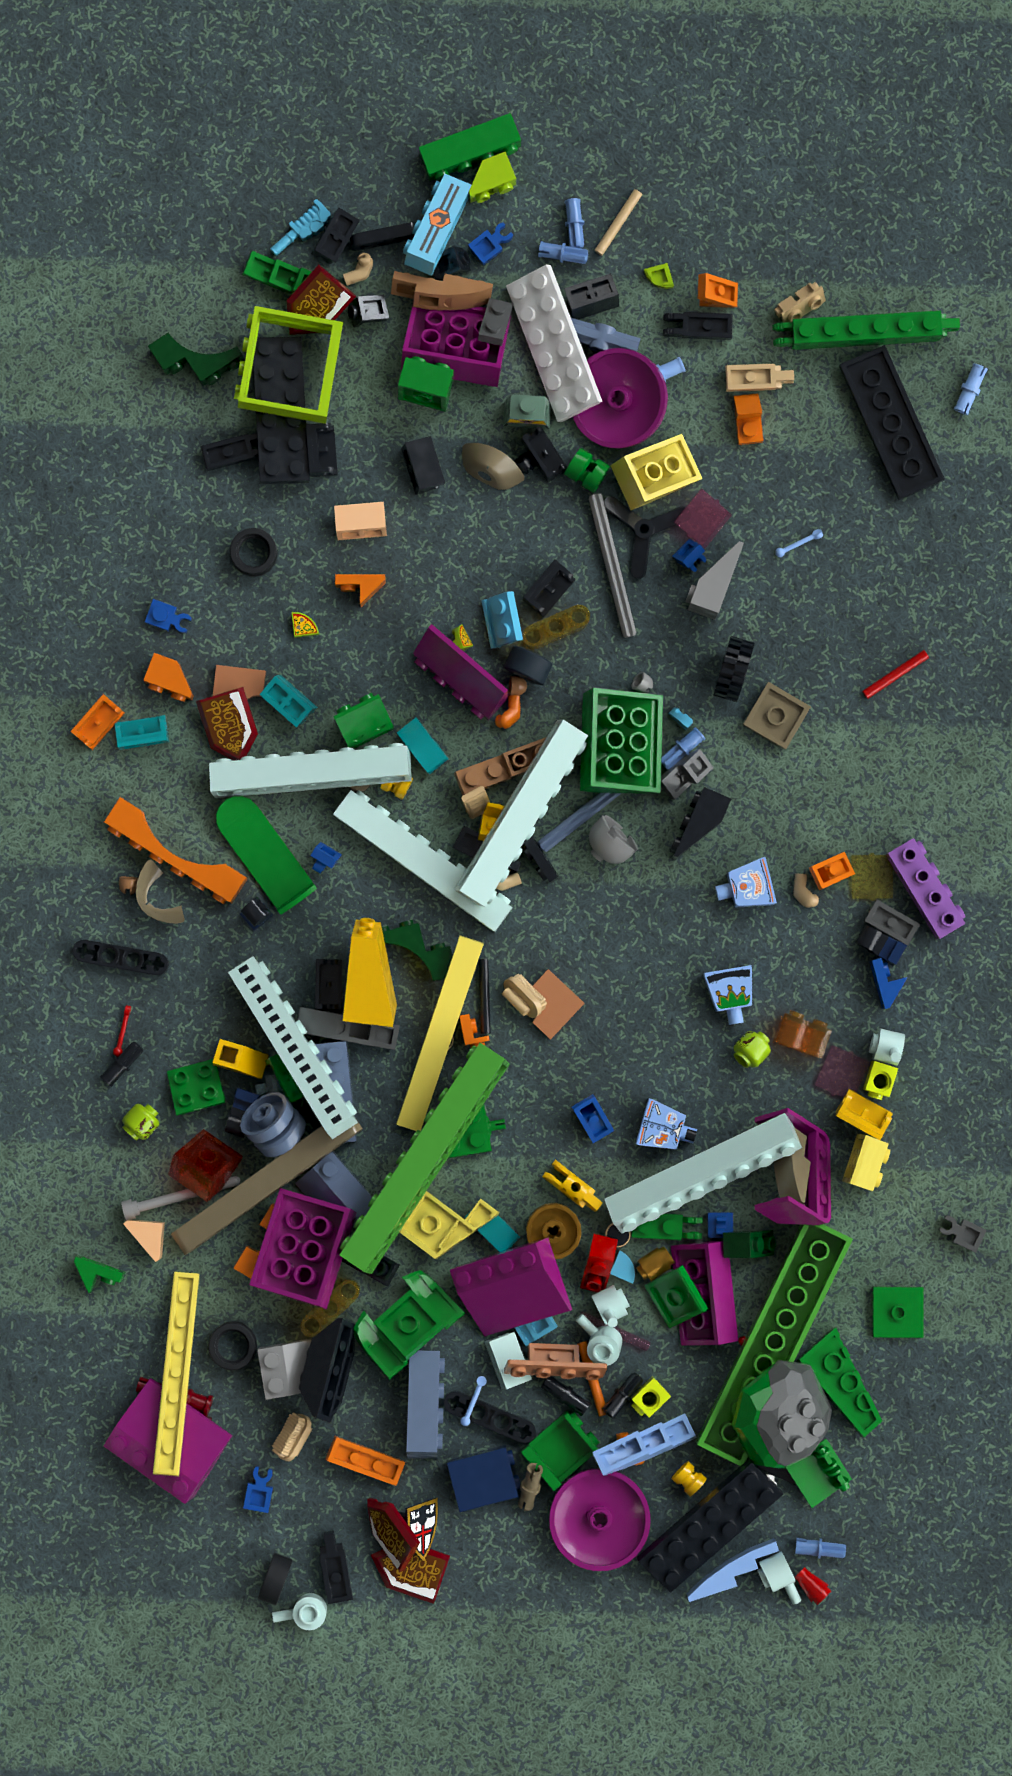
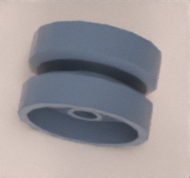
M271 1092L255 1100L246 1109L242 1116L240 1127L244 1135L254 1143V1146L261 1154L266 1157H276L286 1153L300 1141L305 1132L306 1122L299 1111L293 1108L292 1103L285 1095L280 1092Z

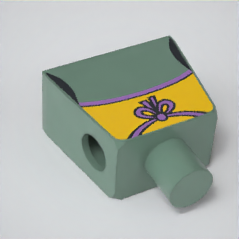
M513 394L505 400L503 426L537 428L540 426L543 429H550L551 404L546 397Z

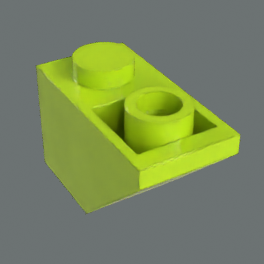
M506 152L482 160L469 190L470 203L474 201L482 203L490 199L492 194L497 192L505 194L513 190V186L516 185V176Z

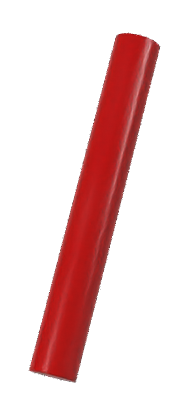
M925 650L921 651L864 689L862 693L869 699L929 658Z

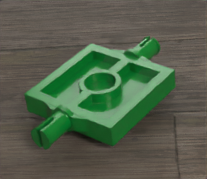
M483 1105L449 1158L492 1152L490 1142L491 1131L506 1129L505 1119L490 1121L486 1115L485 1105Z

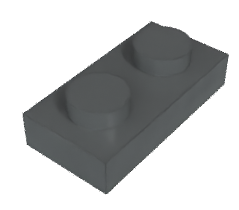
M489 298L479 331L478 341L502 346L513 310V303Z
M877 899L864 920L865 923L907 946L920 925Z

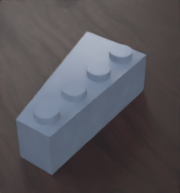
M347 1041L315 1044L320 1052L316 1054L319 1061L325 1060L332 1071L329 1077L333 1082L337 1080L345 1093L341 1095L345 1102L350 1100L354 1106ZM357 1134L346 1142L357 1141Z
M418 1350L409 1358L407 1458L437 1459L438 1449H442L443 1434H438V1424H443V1408H439V1398H444V1383H439L440 1373L445 1372V1358H440V1351Z

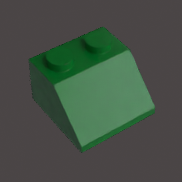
M413 356L412 359L406 357L398 383V400L446 412L454 370L443 363H436L434 365L427 363L425 359Z

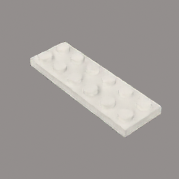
M546 264L506 285L557 422H563L603 402L551 265Z

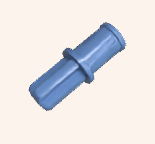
M571 198L565 200L567 214L565 226L568 227L570 247L583 248L582 225H584V220L581 217V201L578 198Z
M543 241L540 243L538 257L560 260V263L569 261L585 264L588 260L587 249L566 246V243L562 245Z
M695 727L682 740H677L675 742L676 745L661 757V764L666 769H670L684 756L689 755V752L704 741L705 737Z
M797 1538L795 1554L818 1556V1559L821 1556L844 1558L846 1555V1545L822 1542L821 1538L819 1540Z

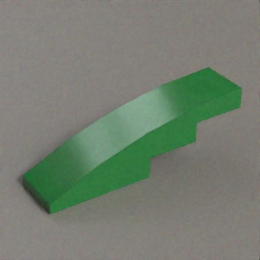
M251 251L242 275L292 294L311 271L302 267L299 269L281 260H273Z

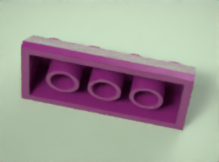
M723 1241L671 1245V1254L675 1262L673 1269L681 1265L684 1266L708 1307L705 1312L679 1324L681 1346L721 1345L738 1341L730 1258H724Z

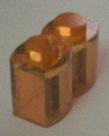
M790 1010L789 1014L784 1013L773 1042L822 1059L832 1030L827 1028L828 1024L816 1019L813 1020V1023L803 1020L805 1015Z

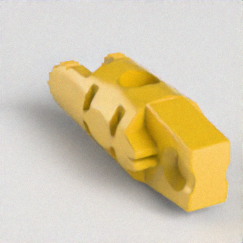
M555 1159L552 1165L554 1169L566 1177L565 1180L561 1183L552 1174L547 1172L542 1177L581 1208L586 1205L596 1212L603 1202L593 1195L595 1190ZM572 1184L577 1186V1192L572 1191Z

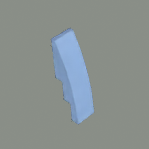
M684 1413L664 1424L660 1422L641 1432L636 1431L592 1453L603 1476L676 1448L695 1439L696 1435Z
M770 1539L744 1550L705 1575L686 1593L689 1602L737 1587L735 1576L758 1569L755 1559L779 1551L775 1539Z

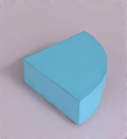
M674 707L668 713L685 730L693 723V720L687 714H683L679 708Z
M619 1250L610 1274L633 1284L635 1278L633 1263L625 1253Z

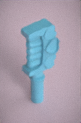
M315 199L313 201L314 205H312L311 209L307 210V213H303V217H299L294 223L292 221L289 223L292 230L270 248L275 256L279 255L297 237L301 238L302 241H306L312 238L313 235H318L323 231L324 225L331 219V214L320 201Z

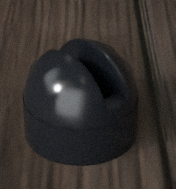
M529 452L522 453L514 461L523 474H528V469L534 470L535 461Z

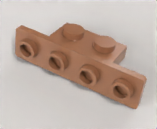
M529 1343L528 1360H507L504 1374H511L513 1377L536 1375L538 1378L561 1376L563 1379L585 1377L587 1380H598L603 1378L607 1370V1364L579 1362V1345Z

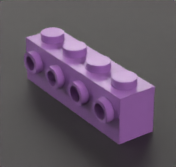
M913 838L886 854V857L936 940L964 925L963 919L965 914L959 905L955 906L950 899L953 895L949 887L945 883L942 885L937 876L940 873L933 862L929 863L924 856L927 852L920 841L916 842Z

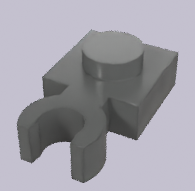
M945 1215L944 1219L951 1222V1227L948 1230L939 1227L938 1230L945 1235L954 1234L952 1242L976 1253L987 1230L965 1219H962L961 1224L958 1225L953 1217Z

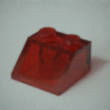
M203 1129L173 1154L168 1175L208 1202L223 1189L243 1156Z

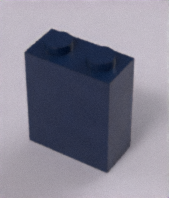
M506 1445L447 1460L459 1512L518 1497L517 1490H520L521 1483L518 1474L513 1475L511 1466L515 1465L512 1450L507 1451Z

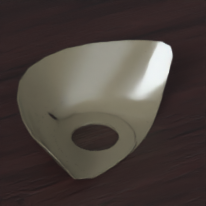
M467 443L463 445V466L467 473L498 490L510 489L524 481L522 471L502 451L481 443ZM481 471L491 477V481L481 478L478 472Z
M148 860L140 872L136 885V898L139 906L148 916L158 921L175 924L184 922L182 906L159 909L155 908L150 902H147L149 887L163 874L153 860Z

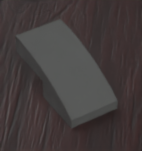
M696 749L661 776V787L670 799L676 800L692 783L697 784L714 767L700 749Z

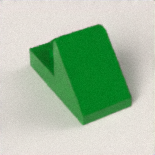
M80 1255L74 1259L88 1293L92 1292L98 1275L102 1276L101 1281L115 1285L116 1282L120 1283L123 1281L126 1273Z

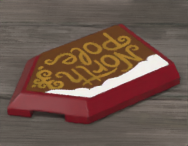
M318 264L286 300L287 312L335 321L355 299L356 295ZM289 327V335L318 333Z
M244 687L197 700L196 704L210 748L233 761L241 760L242 757L247 756L258 735V731Z
M368 1498L367 1507L372 1533L396 1568L402 1572L407 1567L420 1541L393 1503L386 1501L382 1503L378 1502L377 1499Z
M384 1549L371 1554V1557L386 1588L434 1604L450 1555L430 1549L424 1561H421L414 1553L407 1567L402 1572L396 1568Z

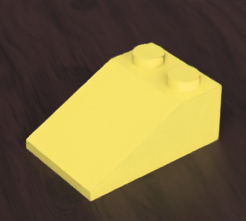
M682 434L626 455L610 465L630 510L649 504L702 479Z
M857 1134L842 1181L873 1191L874 1187L878 1188L883 1173H880L882 1163L886 1164L890 1155V1149H887L888 1143L868 1135Z

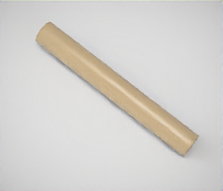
M636 189L633 190L594 251L597 254L603 256L641 198V192Z

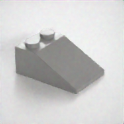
M739 541L698 580L696 586L691 585L685 601L689 603V611L716 620L741 553L743 542Z
M311 1339L263 1346L257 1349L266 1400L301 1393L299 1390L300 1376L304 1370Z

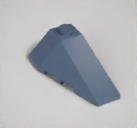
M334 1151L329 1153L295 1183L305 1196L355 1211L357 1214L352 1226L353 1228L361 1215L365 1216L370 1209L368 1204L372 1199V1195Z

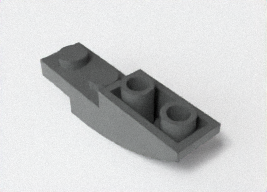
M299 1007L297 1021L300 1020L305 1027L306 1034L392 1050L396 1048L400 1025L393 1024V1027L345 1022L341 1014Z

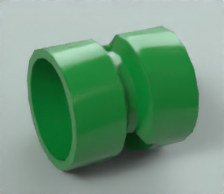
M580 448L564 475L574 482L581 481L582 487L594 493L605 478L610 465L600 459L593 460L591 453Z

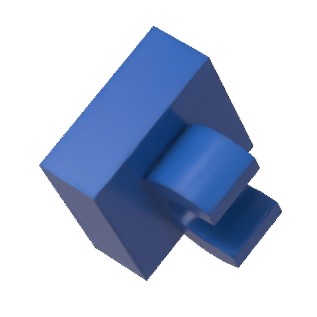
M688 539L672 556L677 563L694 572L697 571V568L694 566V562L697 559L704 563L706 562L705 556L702 555L705 550L699 543Z
M320 842L310 855L317 859L312 869L320 874L326 866L332 869L342 854Z
M733 1212L707 1213L708 1238H723L724 1232H733Z

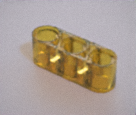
M575 605L531 624L523 631V644L528 649L536 650L578 632L589 624L590 612L583 605ZM575 612H582L586 619L582 623H576L572 620V615ZM555 621L562 624L563 630L560 633H553L550 631L549 625ZM532 631L537 632L540 635V640L537 643H530L526 638L527 634Z
M349 1278L338 1284L332 1290L329 1300L336 1303L338 1307L335 1314H328L323 1308L315 1306L301 1321L300 1327L303 1334L307 1337H314L330 1325L358 1298L361 1291L359 1283ZM348 1283L354 1285L356 1294L352 1297H346L342 1293L343 1285ZM310 1318L316 1319L319 1323V1329L315 1332H311L306 1328V1321Z

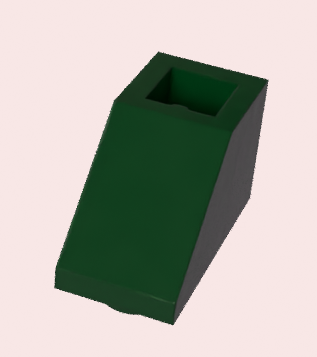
M773 1230L723 1233L724 1258H756L774 1255L776 1240L773 1236Z

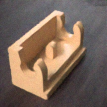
M384 502L334 506L338 540L387 536Z

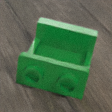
M567 1410L521 1449V1453L530 1463H537L536 1471L539 1465L542 1466L543 1472L541 1476L553 1491L562 1485V1481L593 1456L592 1452L599 1449L597 1447L600 1443L591 1431L586 1434L580 1427L584 1424L575 1412L570 1415Z

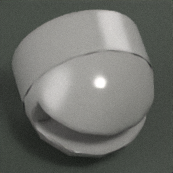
M640 672L632 682V689L638 693H648V688H653V680L646 673Z

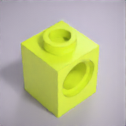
M871 1061L863 1090L869 1091L867 1096L882 1100L883 1096L890 1097L898 1068L877 1061ZM878 1074L883 1075L886 1079V1084L881 1089L875 1087L873 1082L874 1077Z
M652 1376L631 1396V1399L634 1401L631 1406L641 1416L646 1414L650 1418L671 1395ZM647 1392H652L656 1395V1401L652 1405H646L642 1402V1397Z

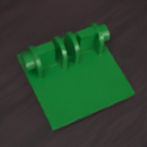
M214 1059L167 1071L176 1116L225 1103L226 1098L224 1091H222L218 1068L213 1065Z
M826 1438L820 1442L809 1457L786 1468L811 1508L838 1489L841 1492L849 1489L848 1483L852 1480Z

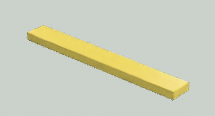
M459 935L396 1125L414 1131H421L484 944L482 942Z
M174 1272L153 1468L154 1475L179 1476L200 1276L197 1273Z

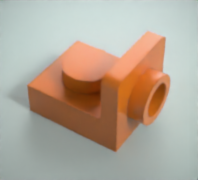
M469 1014L459 1016L465 1045H470V1048H472L473 1045L477 1047L479 1043L485 1045L486 1041H490L489 1036L474 1038L473 1034L478 1033L475 1018L470 1019Z

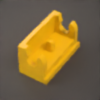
M848 1089L835 1112L836 1116L878 1140H881L893 1115L892 1112L851 1089Z

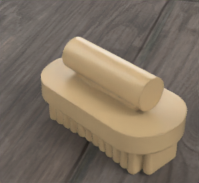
M522 974L509 977L504 981L505 990L502 995L523 1016L527 1014L529 1017L535 1018L545 1009L547 1005L545 998L524 979Z
M289 1414L282 1431L275 1440L274 1445H272L274 1448L272 1451L282 1460L291 1461L295 1456H298L313 1429L311 1428L310 1418L303 1414Z

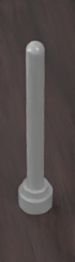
M233 1176L137 1202V1200L132 1201L131 1199L122 1201L124 1217L126 1221L136 1219L140 1212L238 1186L240 1178Z

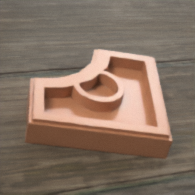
M216 665L213 696L244 687L247 700L253 697H260L259 694L265 686L266 671Z
M548 969L533 985V988L545 998L547 1005L541 1014L535 1017L532 1023L551 1040L585 1003Z

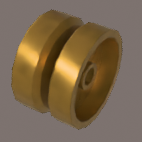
M558 1203L544 1204L536 1208L528 1219L526 1226L527 1240L531 1243L548 1237L555 1259H562L571 1254L578 1246L581 1238V1224L576 1214L567 1206ZM556 1226L558 1233L550 1235L549 1228Z

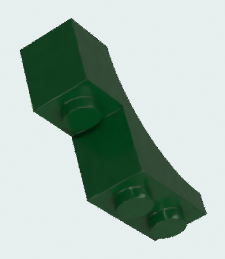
M169 332L148 345L150 352L166 375L178 373L184 368L183 364L187 362L202 386L207 383L209 386L215 384L221 379V374L227 370L232 372L238 369L240 360H244L237 346L217 354L197 353L181 346L172 338Z
M413 920L398 923L399 928L392 930L389 929V926L382 927L385 944L400 946L416 954L428 967L434 982L445 979L453 956L451 946L445 947V943L430 946L431 951L426 952L419 923L414 924Z

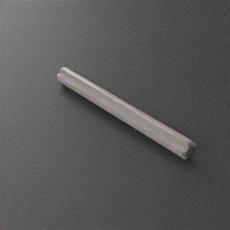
M593 494L589 496V502L624 638L636 635V629L601 494Z

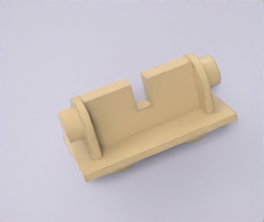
M816 282L813 284L808 283L795 292L799 299L798 301L789 296L778 303L774 311L779 318L782 317L783 323L792 322L793 319H801L810 311L818 309L826 301L823 287H819Z

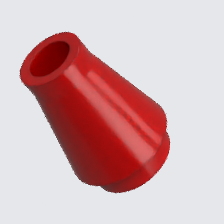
M805 1567L794 1577L810 1602L814 1601L816 1605L831 1592L827 1587L829 1584L815 1576Z

